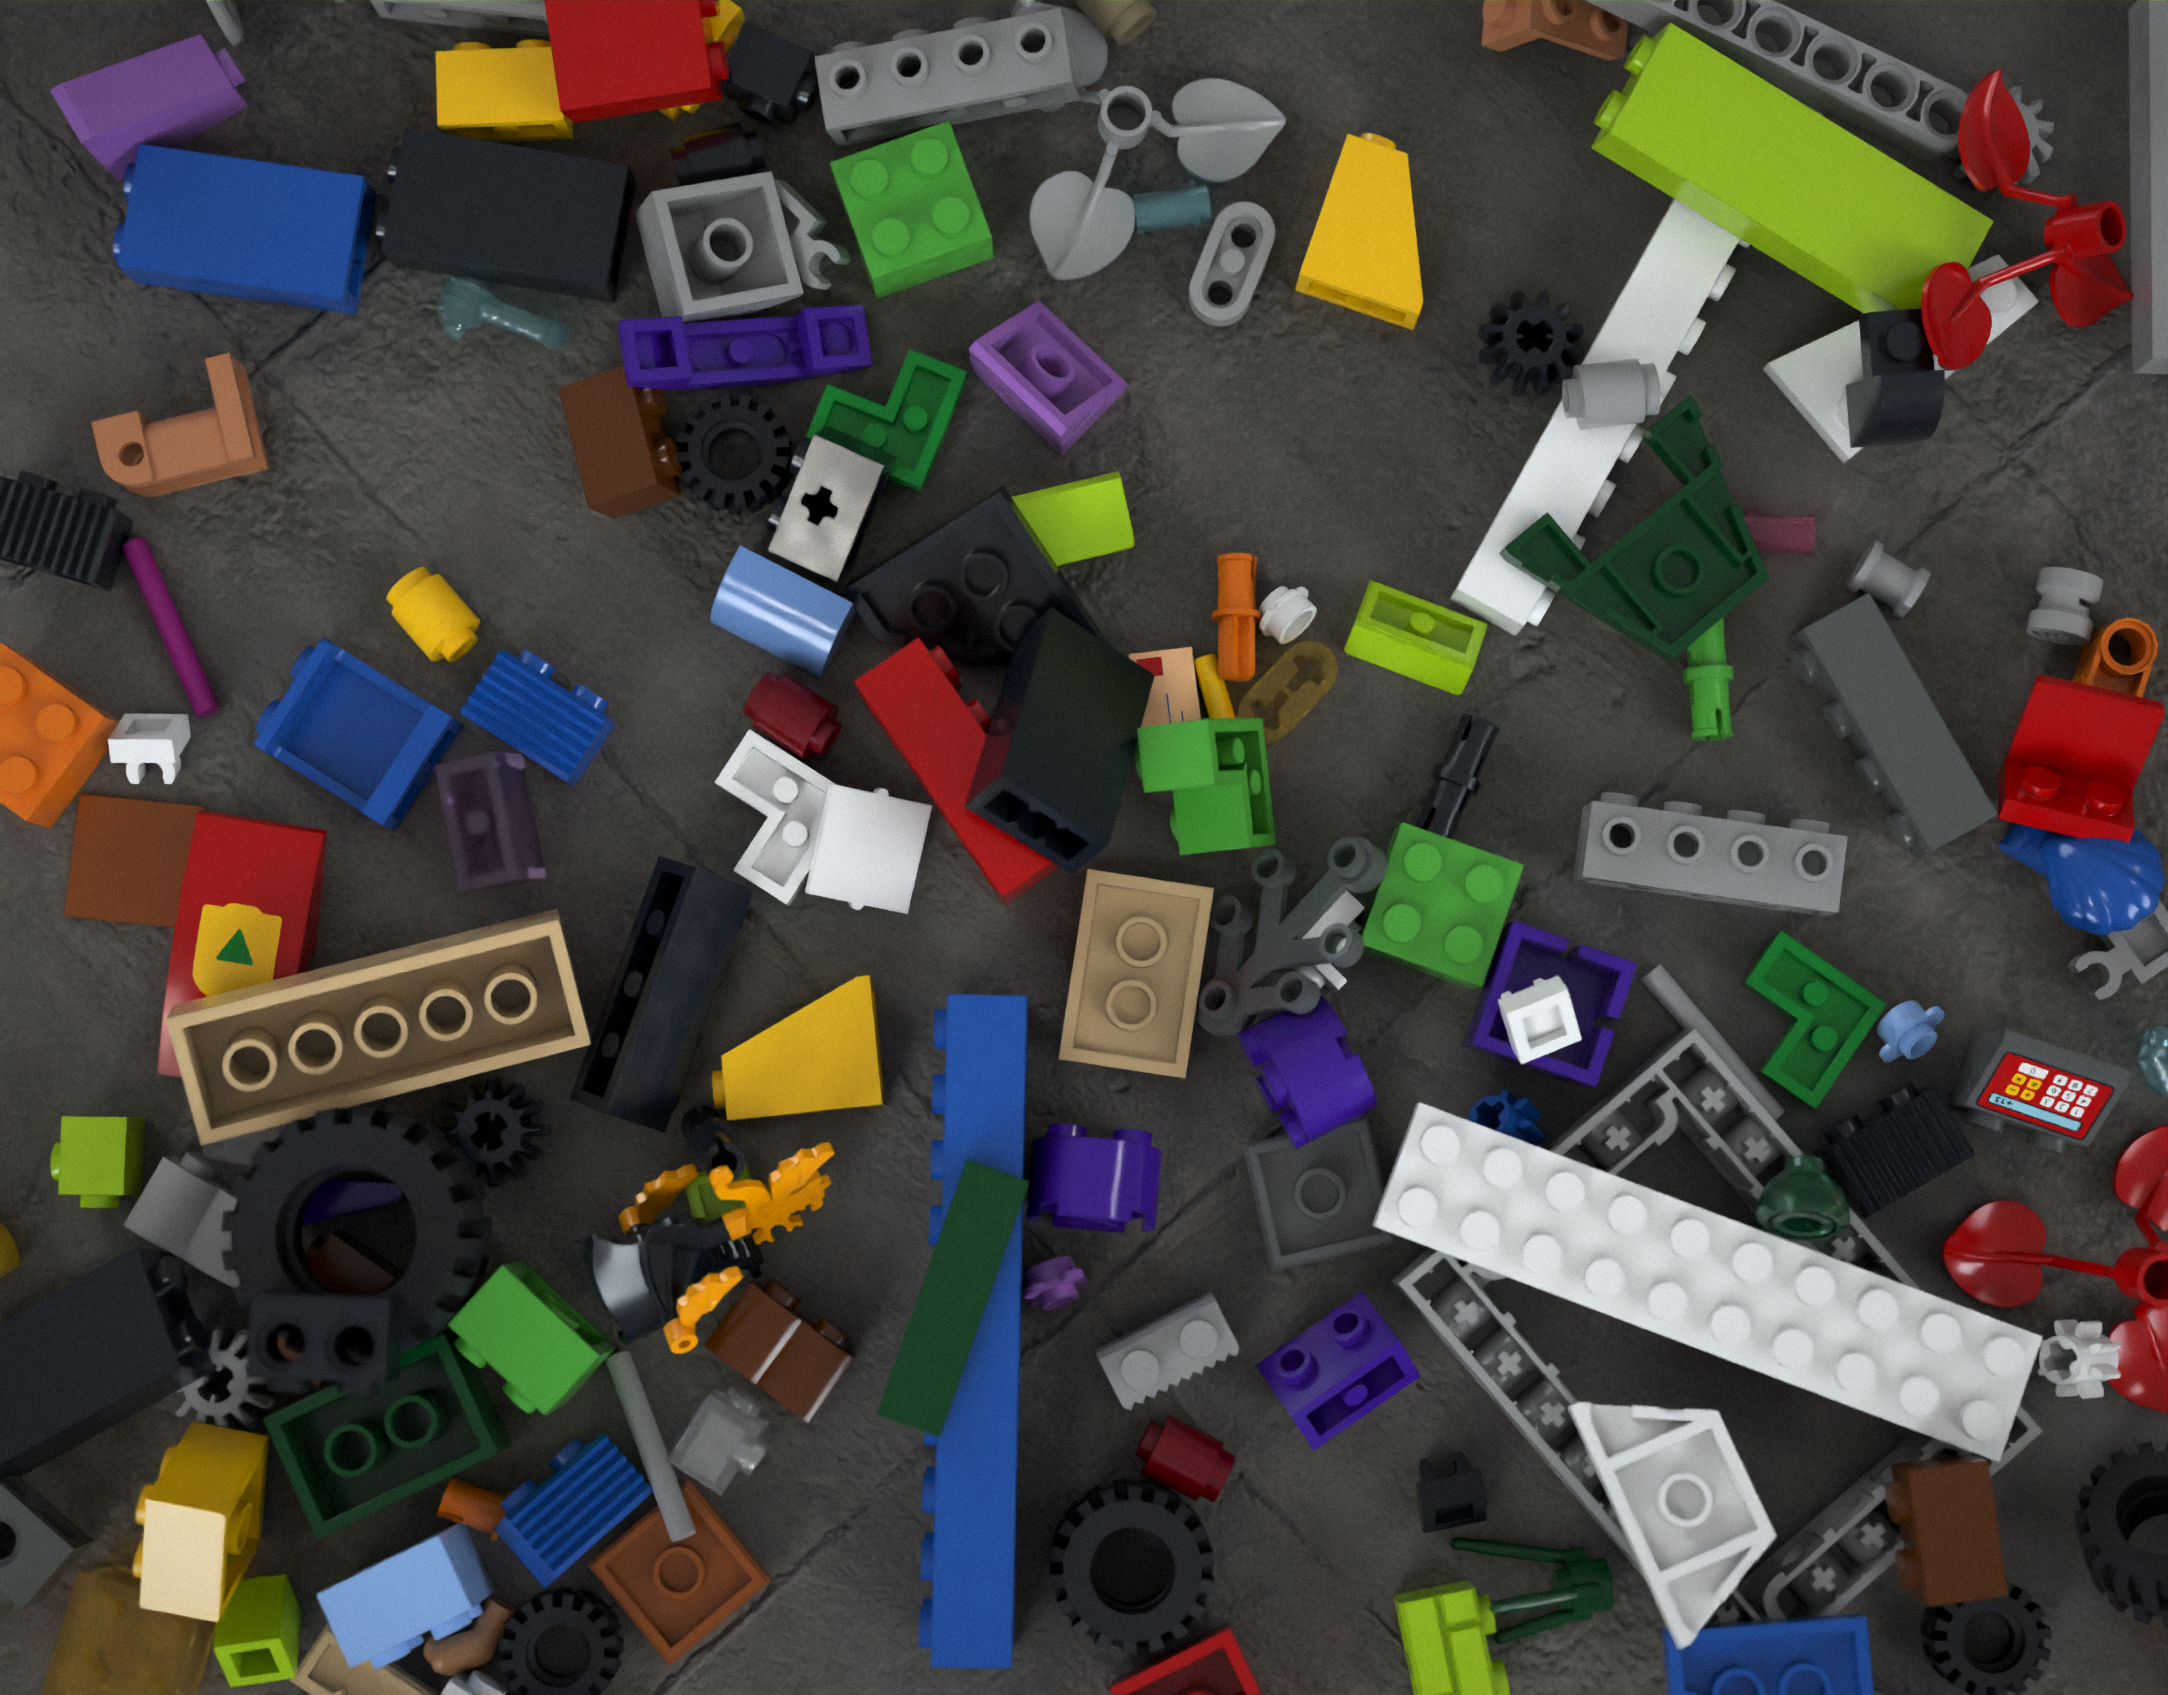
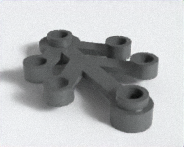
M1353 836L1340 839L1332 846L1329 852L1328 865L1330 869L1285 918L1288 890L1296 874L1295 863L1277 849L1271 848L1262 851L1252 865L1253 879L1262 885L1255 952L1243 965L1244 935L1249 931L1253 923L1252 909L1234 896L1220 898L1211 908L1209 921L1212 928L1220 933L1215 977L1204 985L1197 999L1196 1018L1200 1026L1216 1036L1237 1035V1033L1247 1029L1252 1024L1256 1014L1289 1011L1295 1015L1310 1013L1318 1004L1320 988L1314 980L1303 973L1291 971L1282 976L1276 986H1258L1273 970L1333 963L1341 968H1347L1354 965L1360 959L1364 950L1363 938L1359 933L1343 923L1330 925L1323 931L1320 937L1302 938L1347 889L1353 893L1363 894L1379 885L1387 869V859L1384 852L1364 837ZM1278 864L1276 872L1269 877L1272 868ZM1236 911L1233 920L1227 924L1229 916ZM1346 938L1345 946L1336 953L1338 944ZM1302 986L1301 994L1293 1001L1295 991Z

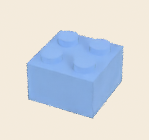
M456 1523L345 1577L316 1594L349 1668L369 1659L374 1670H377L412 1652L411 1649L424 1643L422 1633L428 1630L431 1631L434 1639L438 1640L470 1624L472 1619L484 1613L480 1602L496 1590L466 1525Z

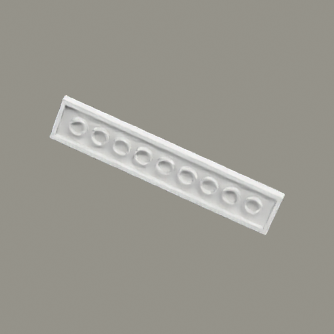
M1420 1102L1415 1106L1372 1224L1373 1227L1996 1462H2000L2043 1336Z

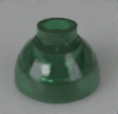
M1793 1156L1785 1161V1170L1768 1182L1757 1202L1756 1220L1767 1231L1788 1239L1806 1241L1828 1239L1838 1235L1850 1225V1209L1844 1192L1838 1183L1825 1173L1824 1161L1812 1156Z

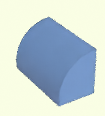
M740 545L716 594L710 621L716 626L823 680L857 615V611L852 602Z

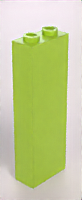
M1671 22L1652 38L1645 34L1640 38L1625 62L1624 69L1629 71L1631 75L1622 92L1620 93L1614 89L1608 95L1594 119V124L1599 126L1601 130L1591 146L1593 150L1862 313L1921 308L1923 285L1932 269L1941 263L1958 262L1968 270L1994 222Z

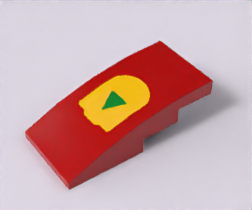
M200 810L196 814L171 947L157 1074L182 1078L166 1022V1017L173 1005L308 971L309 958L315 953L317 945L326 830Z

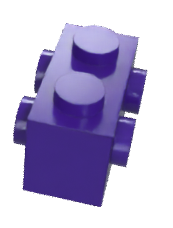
M1363 1292L1333 1309L1326 1317L1290 1342L1281 1345L1273 1354L1255 1365L1313 1450L1319 1448L1421 1376L1398 1338Z

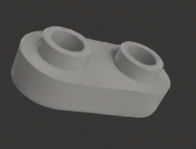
M1236 202L1225 207L1216 217L1189 286L1191 309L1204 323L1212 326H1228L1240 320L1247 312L1275 240L1276 232L1273 219L1263 207L1252 202ZM1237 231H1247L1253 236L1254 243L1247 248H1240L1232 242L1231 236ZM1215 287H1223L1230 292L1231 300L1226 304L1217 305L1209 299L1208 293Z

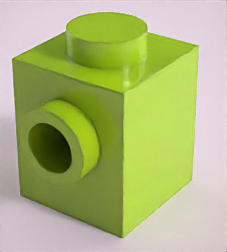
M62 1116L60 1142H56L53 1146L50 1164L53 1180L59 1181L58 1195H80V1208H120V1196L141 1195L145 1118Z
M286 1574L256 1576L241 1580L219 1622H216L213 1649L230 1687L296 1678L302 1611Z

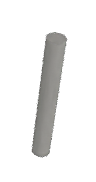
M1660 963L1640 979L1683 1030L1695 1028L1775 1121L1785 1112L1783 1107Z
M630 1351L618 1352L605 1360L670 1539L672 1542L685 1539L696 1533L695 1526Z

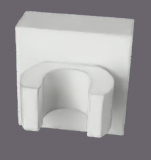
M124 714L108 738L111 763H127L126 775L131 784H139L146 774L144 763H157L163 770L164 784H172L181 769L180 754L191 738L188 714Z
M1559 976L1548 980L1536 979L1533 981V986L1514 994L1507 991L1502 993L1501 999L1497 1000L1512 1051L1521 1064L1582 1040L1568 989Z

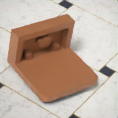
M1484 1L1482 8L1484 23L1481 45L1483 47L1503 52L1543 38L1608 61L1618 59L1625 54L1628 21L1587 1Z

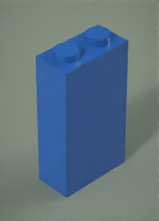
M139 144L136 163L128 165L124 177L125 198L129 201L125 224L120 223L117 226L113 238V255L115 260L118 261L117 266L135 283L357 315L377 199L376 192L364 176Z

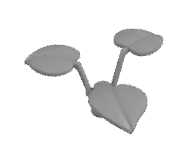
M1017 0L1013 6L1010 18L1015 17L1014 14L1017 10L1031 5H1047L1051 9L1062 8L1071 31L1081 94L1080 101L1101 105L1098 117V130L1103 140L1108 144L1094 182L1080 172L1065 171L1045 180L1033 197L1029 216L1031 234L1045 263L1048 274L1056 280H1073L1092 275L1108 266L1126 248L1134 231L1136 219L1135 206L1131 197L1125 192L1114 188H1105L1119 149H1130L1137 146L1145 138L1149 127L1153 126L1167 137H1179L1177 156L1182 166L1189 173L1204 181L1220 183L1234 180L1249 171L1285 125V116L1265 97L1245 86L1223 79H1199L1188 83L1178 90L1172 101V114L1177 125H1171L1161 118L1162 116L1159 111H1152L1149 98L1138 88L1120 86L1111 91L1107 89H1102L1100 92L1087 91L1084 87L1095 84L1102 77L1108 60L1106 39L1089 18L1070 8L1044 4L1034 0ZM1066 103L1038 109L1052 112L1062 108Z

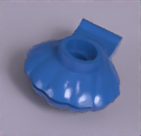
M2014 823L1998 844L1999 848L2006 855L2021 861L2045 876L2053 909L2059 911L2060 917L2065 924L2096 935H2108L2112 932L2133 929L2141 919L2151 915L2156 910L2159 904V895L2165 885V878L2161 867L2162 858L2157 848L2136 828L2129 843L2121 840L2106 838H2077Z

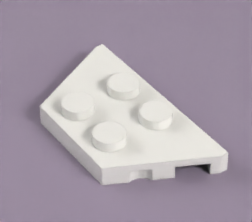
M1588 1402L1575 1403L1568 1407L1570 1415L1677 1649L1689 1646L1703 1625L1719 1605L1724 1603L1740 1583L1743 1575L1759 1559L1776 1537L1775 1531L1718 1410L1662 1409L1653 1406L1632 1405L1629 1407L1596 1405Z

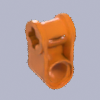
M2134 618L2116 620L2096 628L2092 632L2090 644L2082 648L2071 681L2143 697L2154 660L2157 656L2158 642L2154 631L2148 624ZM2113 634L2120 635L2129 644L2131 653L2126 665L2115 662L2110 656L2108 645Z

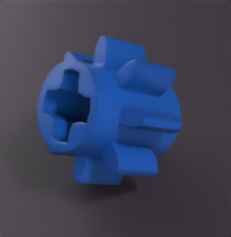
M1503 1089L1500 1095H1489L1482 1099L1480 1098L1473 1105L1467 1116L1468 1121L1540 1147V1142L1546 1138V1135L1534 1125L1543 1114L1526 1097L1518 1100L1508 1089Z

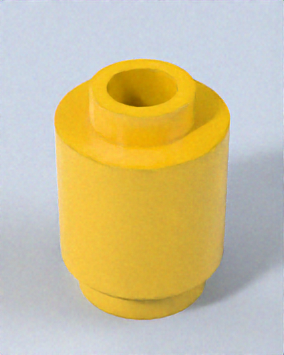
M419 567L402 577L388 592L386 600L393 607L392 617L431 661L434 662L446 658L448 662H454L468 653L477 643L478 637L475 631L480 625L479 618L440 574L432 575L426 567Z

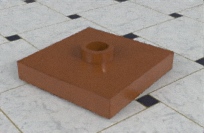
M691 1477L680 1486L695 1526V1534L672 1542L657 1505L587 1564L669 1666L772 1580V1576Z

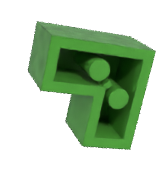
M1263 718L1201 719L1137 728L1139 743L1135 749V766L1138 775L1143 780L1144 793L1173 791L1174 806L1170 814V825L1172 834L1178 841L1179 855L1276 845Z

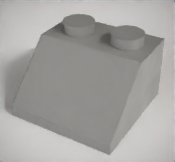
M772 171L652 191L635 212L662 317L682 316L683 323L736 320L795 299L804 293Z

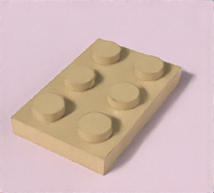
M1087 869L1058 1060L1186 1079L1214 888Z

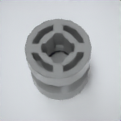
M2043 567L2040 569L2035 588L2042 599L2039 601L2038 607L2029 613L2026 626L2027 634L2044 641L2062 645L2085 646L2090 644L2094 624L2089 617V607L2100 601L2104 584L2103 579L2091 573L2071 568Z

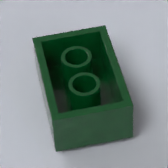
M454 1330L442 1333L417 1345L416 1348L401 1353L399 1378L386 1383H379L378 1394L336 1393L337 1384L263 1418L317 1540L512 1447L475 1364L468 1360L454 1345V1341L459 1337Z

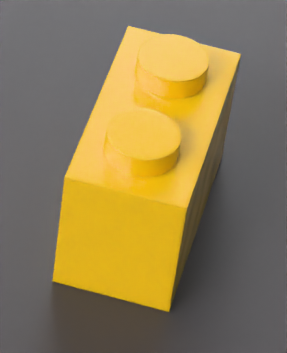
M538 39L523 40L516 44V48L491 49L489 45L479 42H463L456 44L453 47V51H435L437 125L442 133L491 142L573 139V121L560 111L551 43L549 41Z

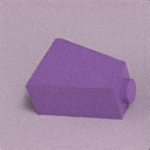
M201 34L63 82L50 89L51 94L81 144L119 182L124 179L128 165L136 163L139 144L176 149L248 107L236 87L245 82L246 79L225 47L215 53Z

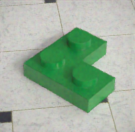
M909 349L886 406L827 384L806 437L812 439L815 433L829 426L892 454L897 459L889 480L923 492L969 378L968 371Z
M1781 930L1774 933L1740 983L1743 987L1792 1020L1757 1073L1810 1110L1818 1107L1887 1005L1884 1001Z

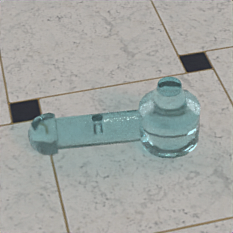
M449 277L437 306L444 319L442 334L455 341L460 340L466 329L480 326L482 321L544 344L546 347L554 350H559L568 341V328L562 323L545 319L492 298L493 295L485 290L479 281L470 277Z

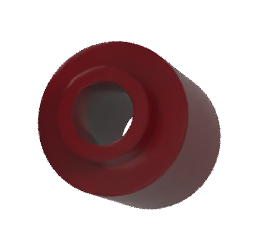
M772 672L766 673L753 688L743 709V714L753 720V728L803 760H807L815 752L821 756L826 754L836 741L842 728V724L836 720L839 710L837 705L787 674L780 678Z
M1168 1414L1162 1425L1152 1420L1150 1421L1135 1452L1136 1457L1144 1460L1140 1471L1141 1474L1194 1501H1197L1200 1496L1211 1502L1217 1499L1236 1458V1455L1223 1449V1441Z

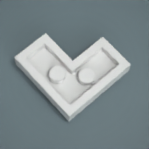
M749 729L715 781L719 787L767 817L733 871L787 906H790L808 878L829 783H835Z

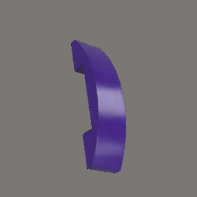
M863 304L803 308L796 316L683 323L682 316L620 320L617 323L628 387L662 390L743 388L829 377L868 369L873 365Z

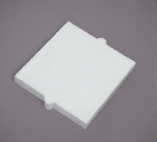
M829 783L805 892L807 894L849 902V906L855 910H861L865 905L908 914L932 805L889 796L888 791L881 787L876 788L874 792Z

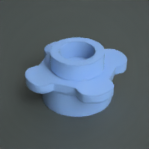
M1914 1000L1895 1006L1882 1018L1877 1027L1878 1036L1886 1044L1881 1048L1879 1057L1885 1063H1890L1899 1056L1904 1055L1907 1059H1916L1927 1053L1937 1041L1938 1035L1934 1029L1945 1016L1944 1011L1939 1006H1933L1925 1011Z

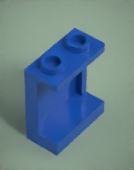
M322 638L316 647L308 646L297 658L290 674L294 681L282 700H273L261 714L256 725V731L260 734L255 740L254 746L357 808L361 813L380 825L396 832L464 725L342 650L329 640Z

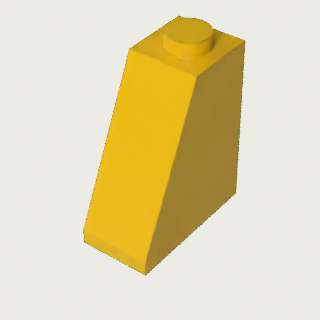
M1364 133L1361 137L1347 134L1298 276L1295 291L1413 330L1423 305V293L1408 153L1396 150L1394 142L1380 135Z
M870 975L853 978L721 1055L722 1070L712 1071L715 1108H726L727 1121H739L886 1105L874 978Z

